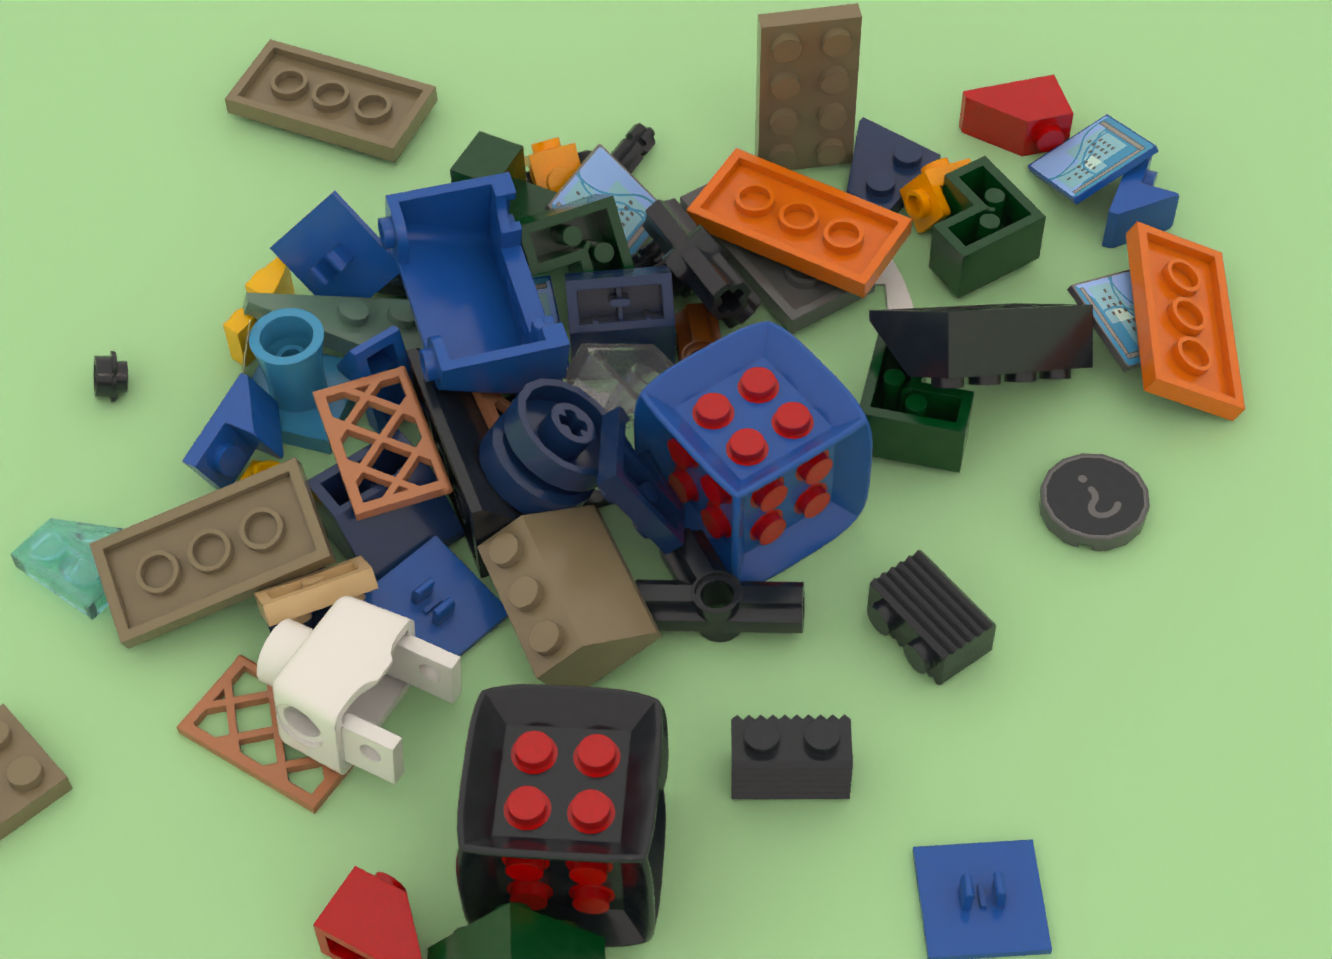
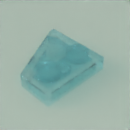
M50 518L11 553V557L17 568L93 620L108 606V602L89 543L124 528Z

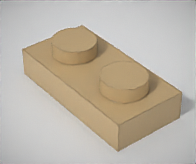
M358 556L255 592L254 596L260 614L269 627L287 618L303 624L312 618L311 612L333 605L341 597L351 596L363 601L366 598L365 593L379 587L373 568L362 556Z

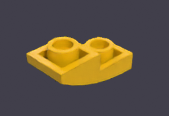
M278 257L265 268L258 270L245 284L246 292L295 294L290 269ZM243 308L236 310L230 319L223 324L231 358L241 365L243 363L249 320V334L254 324L258 321L253 316L245 315ZM249 334L244 367H247L256 359L249 345Z

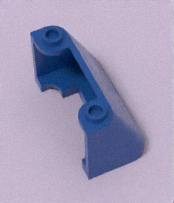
M509 172L385 195L386 217L378 218L381 244L384 250H393L424 347V349L419 350L420 365L426 382L435 381L438 390L518 395L527 383L540 378L557 379L565 382L570 342L563 323H555L553 315L546 316L521 247L522 227L520 221L515 222L513 214H509L510 200L516 199V190Z

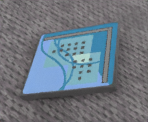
M598 144L545 206V209L548 210L594 194L613 195L631 255L636 254L650 237L642 227L646 220L645 210L657 199L601 144Z
M1130 269L1070 285L1067 290L1077 304H1093V328L1122 370L1126 372L1141 367Z

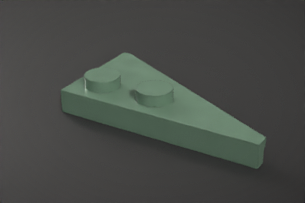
M246 292L243 304L245 315L253 316L259 320L264 315L278 309L298 308L314 314L323 325V346L345 355L353 348L393 325L400 329L406 351L413 348L424 349L408 299Z

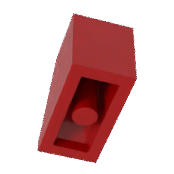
M1053 74L963 91L959 128L964 134L1023 157L1049 152L1068 140L1074 113Z
M354 866L313 924L321 952L333 959H422L410 904L404 886L386 873L377 872L375 875H372Z

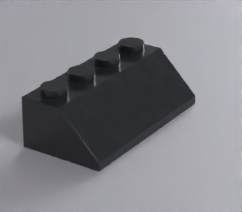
M1006 303L869 310L870 323L908 377L931 378V388L964 387V377H968L969 385L1001 384L1002 374H1004L1005 382L1037 381V372H1039V379H1071V369L1093 367V304Z
M413 348L407 350L413 387L453 487V492L448 495L464 529V537L480 577L490 576L477 546L521 515L526 514L519 512L504 501L485 477L479 462V444L489 429L472 392L438 390L435 381L426 382L419 359L420 349Z

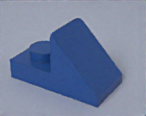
M1152 156L1123 174L1108 212L1102 242L1103 247L1112 249L1127 244L1126 233L1137 221L1162 231H1166L1173 226L1179 194L1155 187L1158 172L1150 170Z
M393 325L350 350L337 364L338 371L347 379L353 381L405 366L410 376L407 352L400 329ZM400 383L381 388L376 397L400 405L405 395ZM370 407L365 411L370 427L378 434L382 432L392 415Z
M240 373L182 460L184 464L216 489L233 484L256 449L279 459H282L284 455L278 402L248 375Z

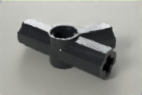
M675 198L665 201L658 199L645 210L646 220L642 227L665 254L661 257L662 260L690 292H695L717 320L721 319L729 329H732L739 324H743L755 313L757 307L762 302L760 296L728 261L730 257L701 224H696Z
M689 527L684 529V545L666 555L660 549L661 559L674 580L636 579L635 581L659 631H699L703 637L714 642L730 641L741 632L803 633L805 617L804 582L739 581L735 575L726 570L702 529L691 530ZM715 604L727 605L719 609L709 608Z

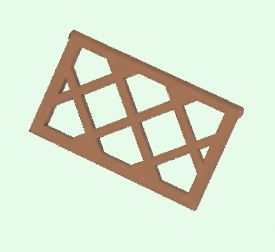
M405 366L312 392L357 521L443 495H449L453 492L452 484ZM400 383L405 395L400 405L376 397L381 388ZM348 399L357 404L345 421L332 416L328 403ZM368 407L392 415L380 434L356 425ZM403 420L414 423L417 426L421 440L416 447L392 439V436ZM348 436L372 444L360 463L351 461L346 456L343 443ZM384 449L408 458L396 477L372 468ZM421 462L432 466L437 481L419 486L408 482V479ZM363 479H367L388 487L383 497L363 503L358 487Z
M239 655L177 726L178 733L315 814L355 765H352L346 774L341 775L310 757L286 761L284 742L280 738L273 687L267 685V691L234 697L233 685L245 672L258 679L257 663L243 655ZM269 703L272 726L239 733L236 709ZM227 711L229 735L214 737L197 727L207 715ZM274 739L277 763L261 765L241 753L240 745ZM319 767L323 768L324 780L312 794L289 781L288 773Z

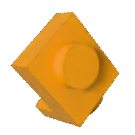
M559 137L531 144L533 154L524 157L525 167L528 166L532 183L554 192H558L581 165L575 143L561 146Z
M948 158L933 161L920 170V175L899 190L906 212L911 217L918 233L929 231L933 228V225L941 222L951 214L943 194L944 176L970 163V158L949 163Z

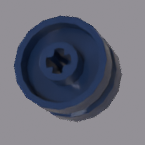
M540 378L527 383L513 399L505 413L501 414L487 431L479 444V462L487 481L504 501L526 515L583 506L590 498L593 490L598 487L596 478L599 465L602 415L607 412L598 401L582 389L562 380Z

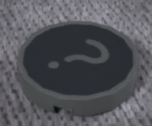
M1081 453L1062 459L1048 470L1040 489V515L1048 530L1064 543L1078 547L1079 543L1093 546L1092 550L1108 551L1128 544L1140 534L1150 508L1149 491L1139 473L1125 462L1104 454Z

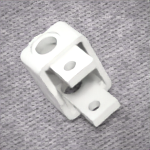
M351 596L339 598L314 629L289 618L281 621L266 639L257 663V677L259 681L273 687L279 736L285 744L341 775L346 774L351 766L355 765L393 784H396L404 773L402 737L381 728V726L410 686L413 685L452 704L462 692L460 656L415 637L414 620Z

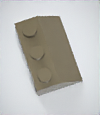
M595 505L521 515L477 546L536 679L547 685L590 687L662 637L599 509Z

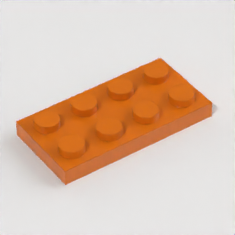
M738 148L732 152L686 210L696 224H701L710 234L862 298L866 297L911 234L912 227L911 218Z
M1137 221L1126 233L1143 389L1157 396L1233 421L1245 410L1222 252Z

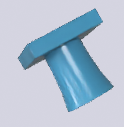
M283 308L272 311L261 317L254 324L249 334L250 348L259 363L251 379L278 402L282 443L331 454L332 449L312 392L350 381L337 369V364L343 358L323 353L324 328L314 314L298 308ZM348 399L328 403L332 416L345 421L356 402Z

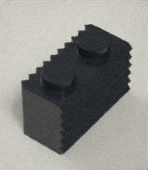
M917 550L913 556L909 555L905 561H900L896 567H891L887 573L883 572L879 578H874L871 581L867 615L871 624L880 634L884 636L890 634L893 639H896L899 646H903L905 657L913 669L920 674L927 672L929 677H933L936 684H943L992 650L996 624L922 550Z
M808 714L804 719L798 715H795L792 719L786 715L780 719L774 715L768 719L762 715L756 719L750 715L745 719L736 715L731 720L732 799H850L853 769L851 719L845 714L840 719L833 714L828 719L821 714L814 719Z

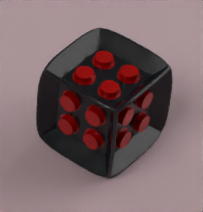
M547 684L503 685L481 691L470 720L457 808L458 850L456 856V877L461 905L468 925L493 912L501 904L518 902L530 906L532 911L557 920L575 922L579 928L605 937V947L632 946L649 942L652 939L659 911L666 835L664 786L667 779L669 762L667 717L665 709L658 699L621 689Z

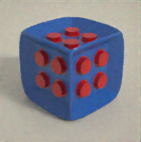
M763 321L740 328L679 361L654 378L641 391L634 411L635 452L638 455L647 449L650 450L665 480L672 486L685 507L684 529L688 527L691 530L702 529L726 570L735 575L739 581H767L837 538L852 525L865 507L870 486L873 455L872 431L867 417L860 404L843 383L802 342L776 323Z

